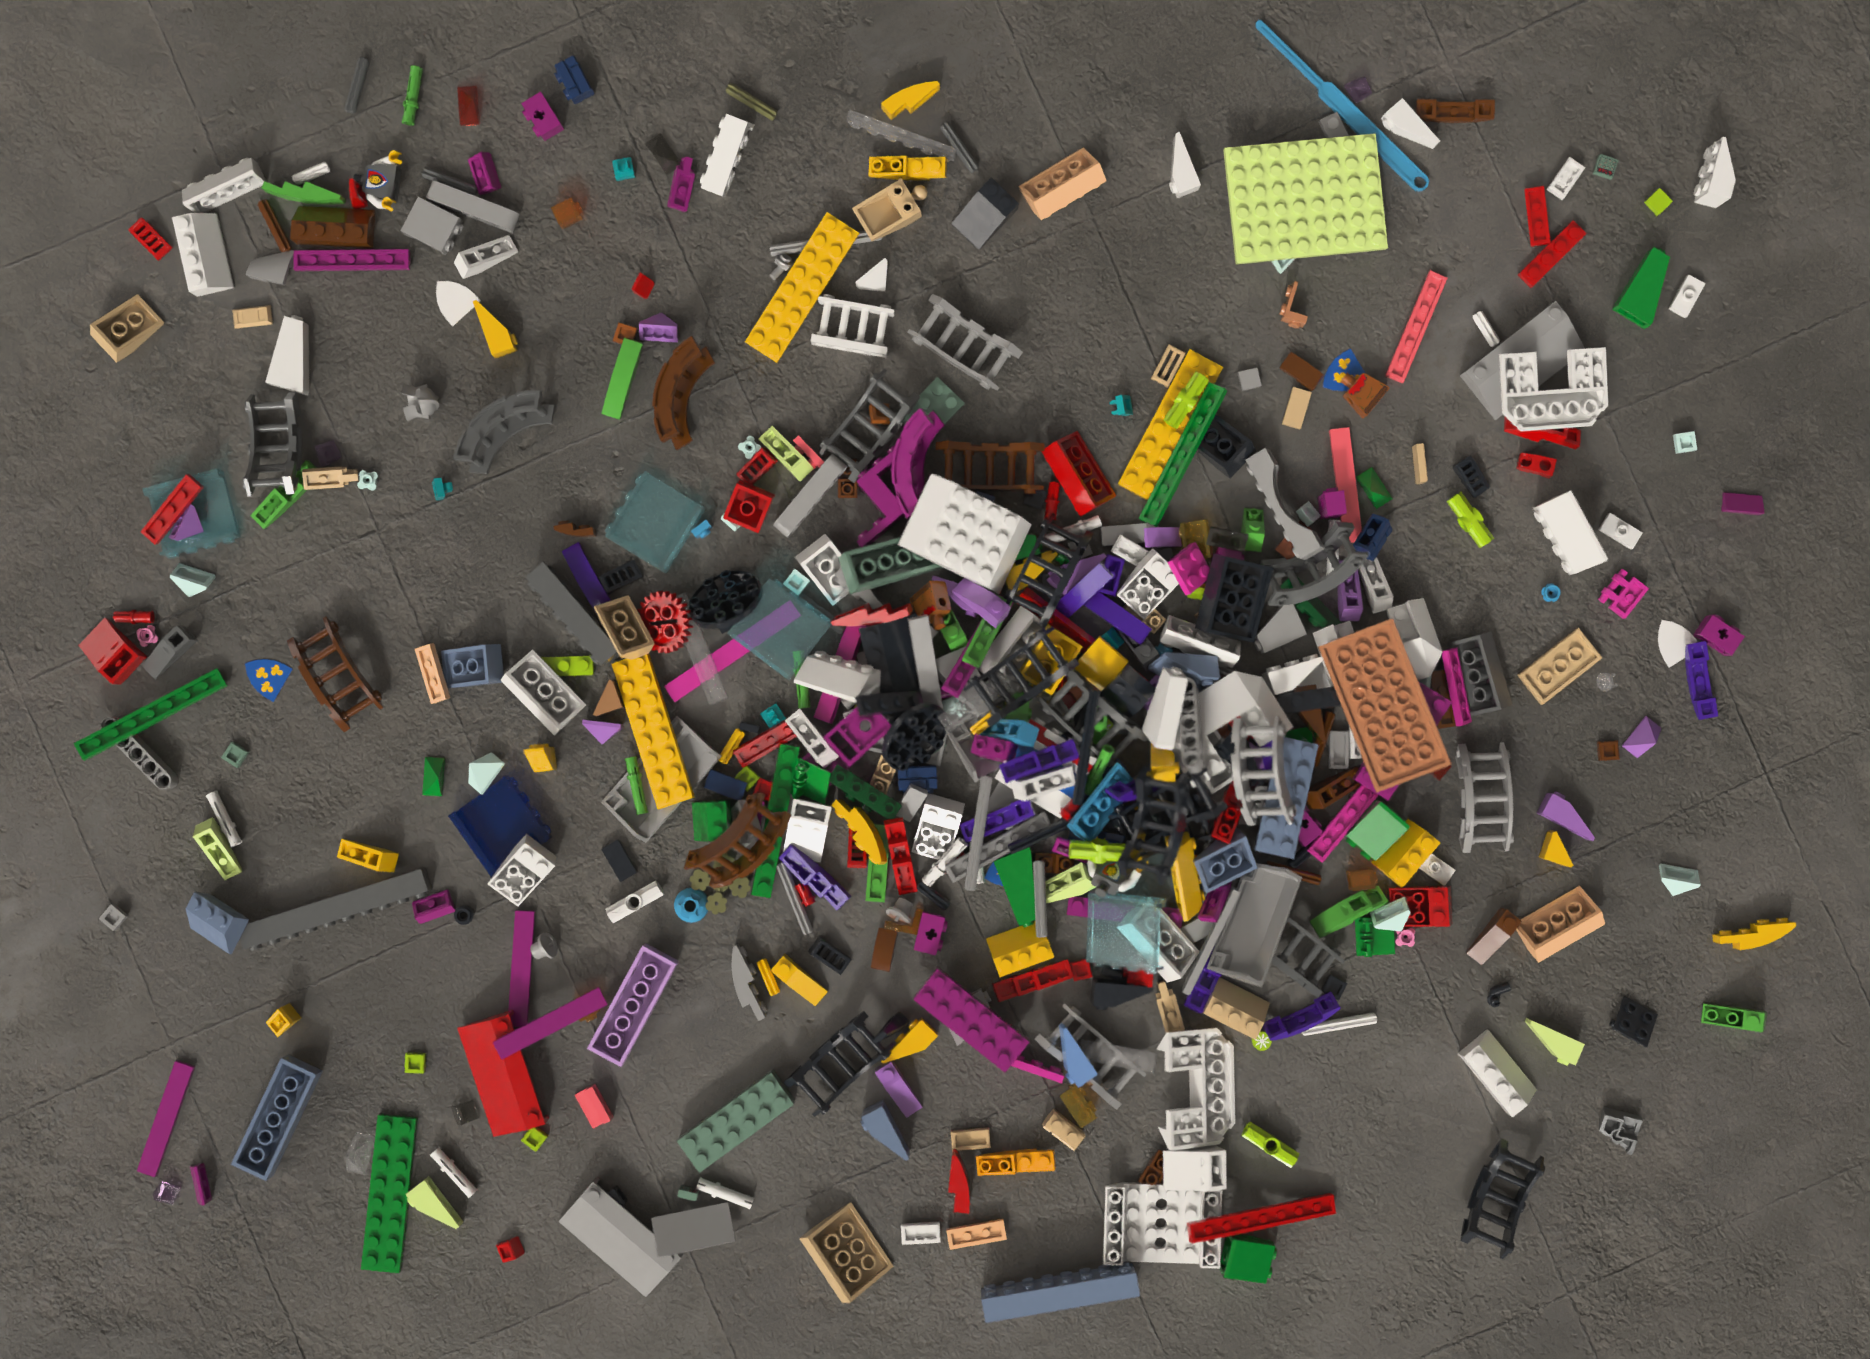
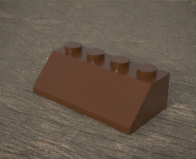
M298 206L291 220L290 239L297 245L373 249L376 211Z

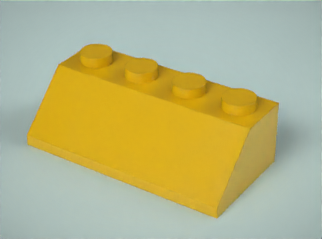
M1188 831L1183 834L1171 873L1176 903L1184 922L1190 920L1201 910L1202 901L1205 900L1204 892L1199 887V884L1202 883L1193 862L1197 857L1193 852V849H1196L1194 838H1190ZM1171 835L1165 836L1166 846H1168Z

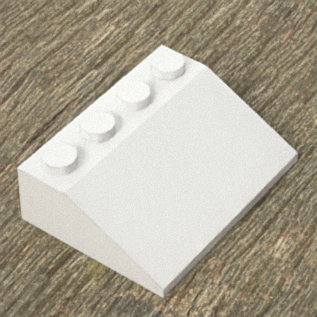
M1571 491L1555 496L1533 508L1536 520L1541 522L1544 528L1543 533L1547 539L1551 540L1553 544L1552 549L1560 557L1562 568L1566 573H1569V575L1576 574L1608 560Z

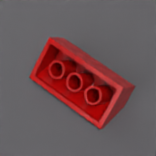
M1078 431L1056 440L1046 447L1044 451H1041L1080 517L1116 497L1115 492Z

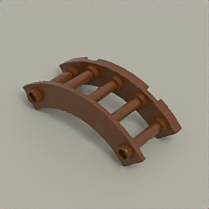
M692 336L683 341L672 352L673 355L668 362L664 363L658 375L653 393L652 406L654 407V424L657 434L663 443L672 439L676 450L693 441L687 423L689 397L701 375L715 364L708 348L705 346L700 350Z
M936 442V450H943V454H945V479L951 482L953 454H955V451L963 452L965 456L964 485H958L968 490L1024 491V494H1036V490H1044V486L1034 485V455H1036V452L1044 451V443L1021 442L1010 443V445L981 443V445L970 444V442ZM974 452L985 453L986 485H972V456H974ZM1025 452V455H1027L1026 485H1015L1016 456H1018V453ZM996 453H1006V456H1008L1007 485H994V456H996Z
M325 616L323 621L326 628L304 642H298L292 637L287 640L293 658L297 657L301 664L298 666V669L319 703L321 705L326 704L332 712L329 714L332 720L343 732L351 729L349 724L351 716L372 703L381 710L383 708L381 702L383 698L378 690L374 691L353 662L338 633L340 629L336 622H331ZM326 636H330L332 644L310 658L307 657V648ZM337 650L343 662L321 676L316 675L312 668L314 664ZM348 668L356 680L333 695L328 694L324 688V683ZM361 686L368 697L350 709L342 711L337 706V701Z
M763 793L748 794L739 815L720 837L704 847L689 850L684 869L688 870L699 867L711 875L709 886L712 888H721L733 884V880L749 875L775 849L774 843L779 836H783L791 814L787 811L772 812L763 806L762 802L765 796ZM758 812L769 819L764 832L751 824ZM746 830L758 838L757 842L750 849L738 842ZM731 847L743 854V856L733 862L722 856ZM716 860L723 866L713 868L708 863Z

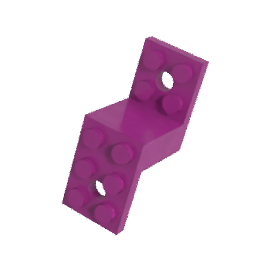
M895 445L887 451L888 455L884 459L880 457L872 464V469L869 471L865 469L858 475V486L885 517L884 519L880 517L876 520L869 532L866 529L858 536L859 540L857 543L860 548L871 545L905 516L896 497L880 479L884 473L892 468Z
M856 707L823 737L839 755L838 758L830 763L827 771L832 773L836 765H840L846 770L849 769L888 732L892 725L883 715L859 716ZM863 720H868L871 723V729L867 732L860 729V723ZM810 752L802 758L819 767V763Z

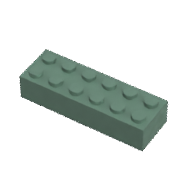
M901 537L844 552L838 557L850 594L944 569V567L899 546L898 543Z
M772 1069L681 1135L677 1143L700 1173L794 1105L795 1099Z

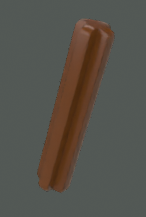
M267 199L260 200L258 207L282 253L290 251L292 247Z
M1329 711L1324 713L1322 719L1326 741L1321 745L1316 739L1314 744H1318L1314 763L1315 767L1319 765L1336 716Z
M1271 861L1266 863L1269 866L1292 871L1302 877L1301 881L1316 885L1321 883L1322 876L1319 874Z

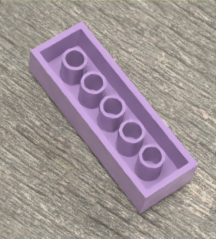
M646 943L642 945L587 1049L622 1067L679 961Z

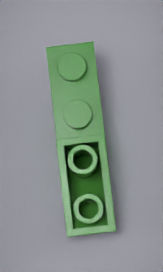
M1379 886L1365 892L1362 890L1327 909L1312 919L1310 924L1320 939L1352 924L1355 919L1387 905L1388 900Z

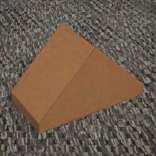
M608 681L593 715L602 716L625 707L615 681Z

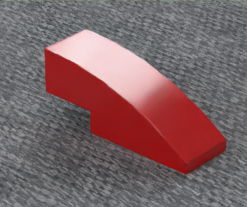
M953 1149L948 1193H955L954 1212L969 1214L970 1192L968 1177L962 1158L957 1149Z

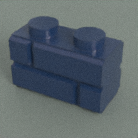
M575 55L555 64L554 67L557 72L554 75L559 84L563 82L565 86L563 92L567 100L572 99L573 103L577 104L594 95Z
M1371 514L1353 544L1354 549H1356L1355 551L1368 552L1369 556L1367 559L1374 561L1393 530L1389 520L1379 515Z
M936 765L908 767L904 771L898 770L899 790H903L904 794L909 785L913 784L927 790L928 793H934L933 789H937Z

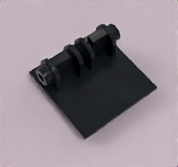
M1623 996L1616 1020L1612 1019L1609 1026H1611L1612 1030H1616L1621 1035L1647 1048L1658 1014Z

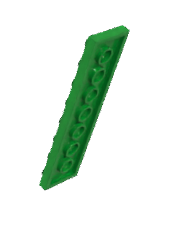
M379 1114L377 1116L361 1270L389 1273L401 1272L409 1204L406 1194L410 1191L418 1118Z

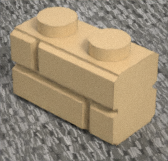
M1054 1108L1042 1123L1044 1129L1051 1132L1052 1135L1073 1151L1086 1136L1083 1130Z

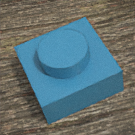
M705 520L691 530V532L697 539L700 537L703 539L711 533L710 529L713 527Z

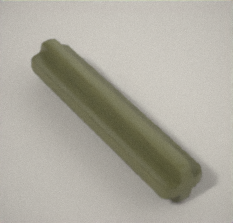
M732 83L727 86V94L770 120H774L777 116V110Z

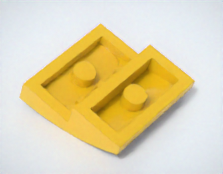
M1099 636L1077 660L1080 665L1074 669L1079 671L1090 683L1102 691L1129 661Z

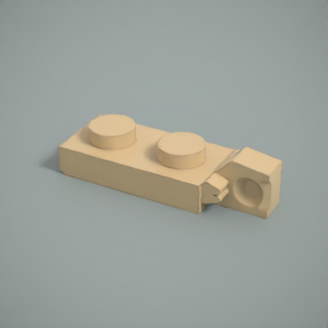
M347 467L302 469L304 490L344 487L350 481H358L357 469H347Z
M1164 980L1157 982L1159 993H1155L1156 1002L1165 1034L1166 1032L1185 1031L1173 990L1167 989Z

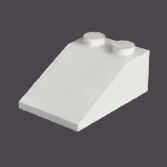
M824 534L795 556V558L833 606L848 595L849 590L847 585L842 587L835 581L837 578L835 573L841 567L838 559L841 553L827 535Z

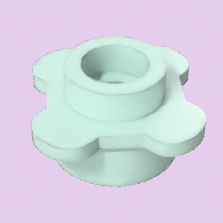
M748 436L745 442L738 445V448L745 453L747 459H751L761 449V446L754 441L753 436Z
M364 470L359 472L360 481L357 484L360 489L367 488L371 491L377 488L378 474L376 472L368 473Z

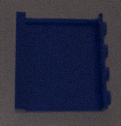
M504 775L500 781L488 788L483 795H478L462 808L448 815L491 878L526 834L541 845L552 838L550 827L546 823H542L539 819L541 815L538 810L530 806L528 796L524 792H520L517 788L519 786L518 782L513 776L510 777L509 775Z

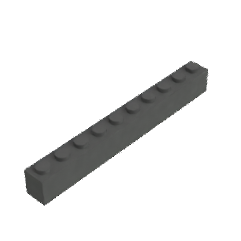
M426 868L419 869L248 923L240 937L242 948L250 947V950L253 951L262 948V943L265 942L272 945L281 942L280 938L287 936V939L299 936L298 932L303 930L306 933L316 931L317 926L322 924L324 928L335 925V920L341 918L343 922L354 919L353 915L357 913L363 916L373 913L372 909L379 907V910L391 907L390 903L395 901L398 904L408 902V897L414 895L416 899L427 896V891L432 890Z

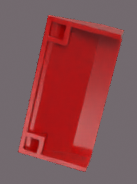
M513 1010L457 1028L493 1137L529 1130L546 1124L549 1119L548 1115L543 1116L522 1051L519 1050L501 1060L493 1044L494 1040L514 1031L511 1016L514 1014Z

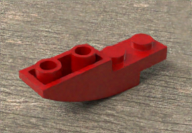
M1505 416V432L1535 442L1544 439L1575 450L1580 447L1581 430L1571 427L1520 431Z
M1234 781L1229 783L1221 800L1225 801L1228 808L1215 818L1211 834L1212 837L1228 844L1232 839L1240 818V808L1243 806L1241 799L1237 800Z

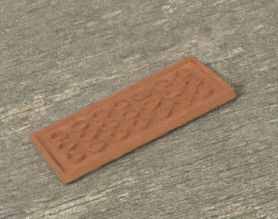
M1393 618L1318 647L1376 793L1451 765Z

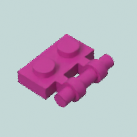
M1621 569L1618 574L1611 578V583L1607 588L1604 587L1601 591V596L1598 598L1601 603H1605L1608 598L1612 600L1608 608L1622 619L1627 618L1649 589L1635 577H1631L1629 581L1625 580L1624 577L1628 573L1624 569ZM1620 585L1623 589L1617 595L1613 591Z

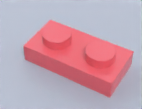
M798 435L793 440L794 448L801 455L805 454L809 458L807 461L814 469L820 468L824 461Z

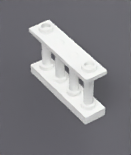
M826 294L823 297H818L819 304H823L824 307L819 332H817V335L812 334L811 336L812 345L887 358L888 347H884L883 340L888 316L894 317L895 314L891 306L881 304L880 307L838 300L834 296ZM831 306L843 308L838 335L835 338L828 337L827 334ZM850 309L861 311L857 339H854V341L847 340V337H845ZM869 313L880 315L876 341L873 344H867L864 340Z

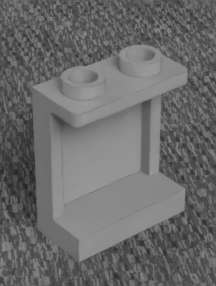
M418 197L401 232L447 255L454 247L456 235H459L463 229V221L459 217Z

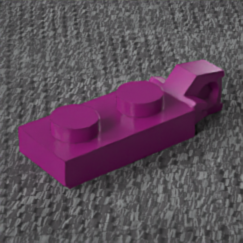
M685 156L682 158L680 165L676 166L667 207L687 212L695 174H693L694 170L691 169L693 158Z
M1232 881L1207 893L1198 914L1200 921H1218L1230 893Z

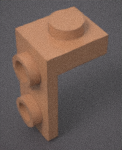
M1294 281L1292 285H1288L1285 296L1288 298L1286 304H1282L1279 313L1282 315L1281 321L1289 323L1288 325L1293 328L1303 327L1308 316L1290 311L1298 285L1297 281Z

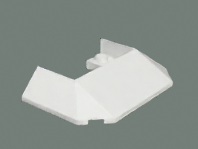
M1606 347L1567 350L1569 389L1538 391L1536 352L1499 355L1502 414L1520 431L1592 426L1596 422L1597 416L1608 406Z
M1424 598L1409 600L1405 604L1387 609L1389 619L1393 618L1417 680L1430 677L1443 652ZM1348 621L1335 626L1332 624L1312 634L1318 648L1321 645L1353 634L1354 631L1351 622ZM1322 661L1330 687H1333V683L1331 681L1324 661Z
M1234 671L1199 693L1203 768L1206 767L1208 770L1200 776L1201 780L1204 783L1226 769L1207 735L1240 715L1248 727L1274 726L1275 716H1279L1282 723L1285 724L1286 732L1293 727L1262 677ZM1188 705L1185 710H1190L1194 705ZM1179 720L1174 748L1171 751L1174 753L1176 762H1179V766L1185 774L1188 770L1182 761ZM1195 723L1188 724L1187 728H1192ZM1273 734L1252 735L1259 747L1273 740ZM1191 741L1188 746L1195 745L1196 741ZM1191 760L1189 765H1194L1197 760ZM1190 781L1193 788L1196 787L1194 781Z
M1218 1028L1166 1032L1157 1050L1165 1051V1071L1189 1070L1190 1107L1166 1110V1126L1158 1127L1168 1149L1171 1151L1218 1145L1223 1141L1226 1131L1235 1124L1234 1046L1222 1036Z

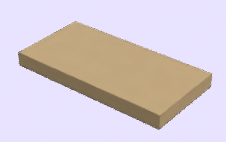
M1576 628L1517 676L1540 705H1543L1603 657L1580 628Z

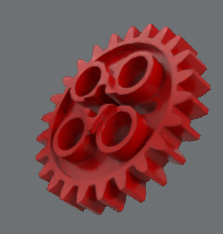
M657 591L650 593V596L644 597L645 601L640 602L642 608L637 609V611L640 613V617L655 643L652 651L658 650V653H670L684 647L683 643L688 642L686 636L691 635L688 628H693L689 624L692 618L687 615L691 610H685L687 603L681 604L682 597L676 598V593L670 594V591ZM660 620H678V622L651 625V622Z

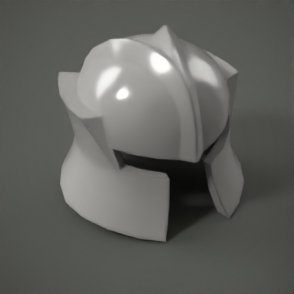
M404 384L402 394L407 395L408 406L403 407L407 422L414 418L430 419V416L439 408L438 395L428 388L427 384L418 387Z

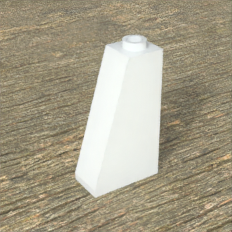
M292 315L291 318L284 316L265 382L271 386L308 396L309 325L303 322L301 317Z
M1163 667L1142 727V731L1155 748L1173 750L1188 681L1182 670L1177 667H1171V669Z

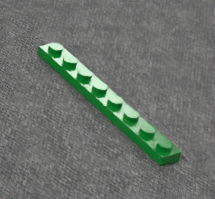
M1210 382L1208 383L1139 516L1141 521L1155 527L1160 523L1227 393L1225 388Z
M216 668L73 744L82 760L86 761L228 685L219 669Z
M786 744L779 745L767 807L772 812L788 810L800 747ZM766 817L763 832L769 823V819ZM778 837L773 845L775 849L755 869L751 895L771 898L782 837Z

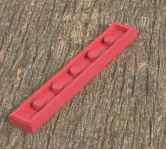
M1431 270L1428 272L1385 374L1386 377L1404 383L1448 277Z
M1349 427L1330 429L1329 435L1335 484L1338 491L1344 490L1347 514L1341 516L1340 520L1341 522L1353 523L1355 529L1349 536L1351 543H1353L1362 531L1350 430Z

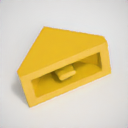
M1548 831L1539 858L1566 867L1574 866L1557 831Z
M289 1003L280 1007L266 1023L275 1035L279 1037L298 1022L301 1016Z

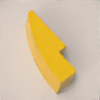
M938 81L925 82L905 88L881 103L882 110L891 120L904 109H907L911 114L940 90V83Z

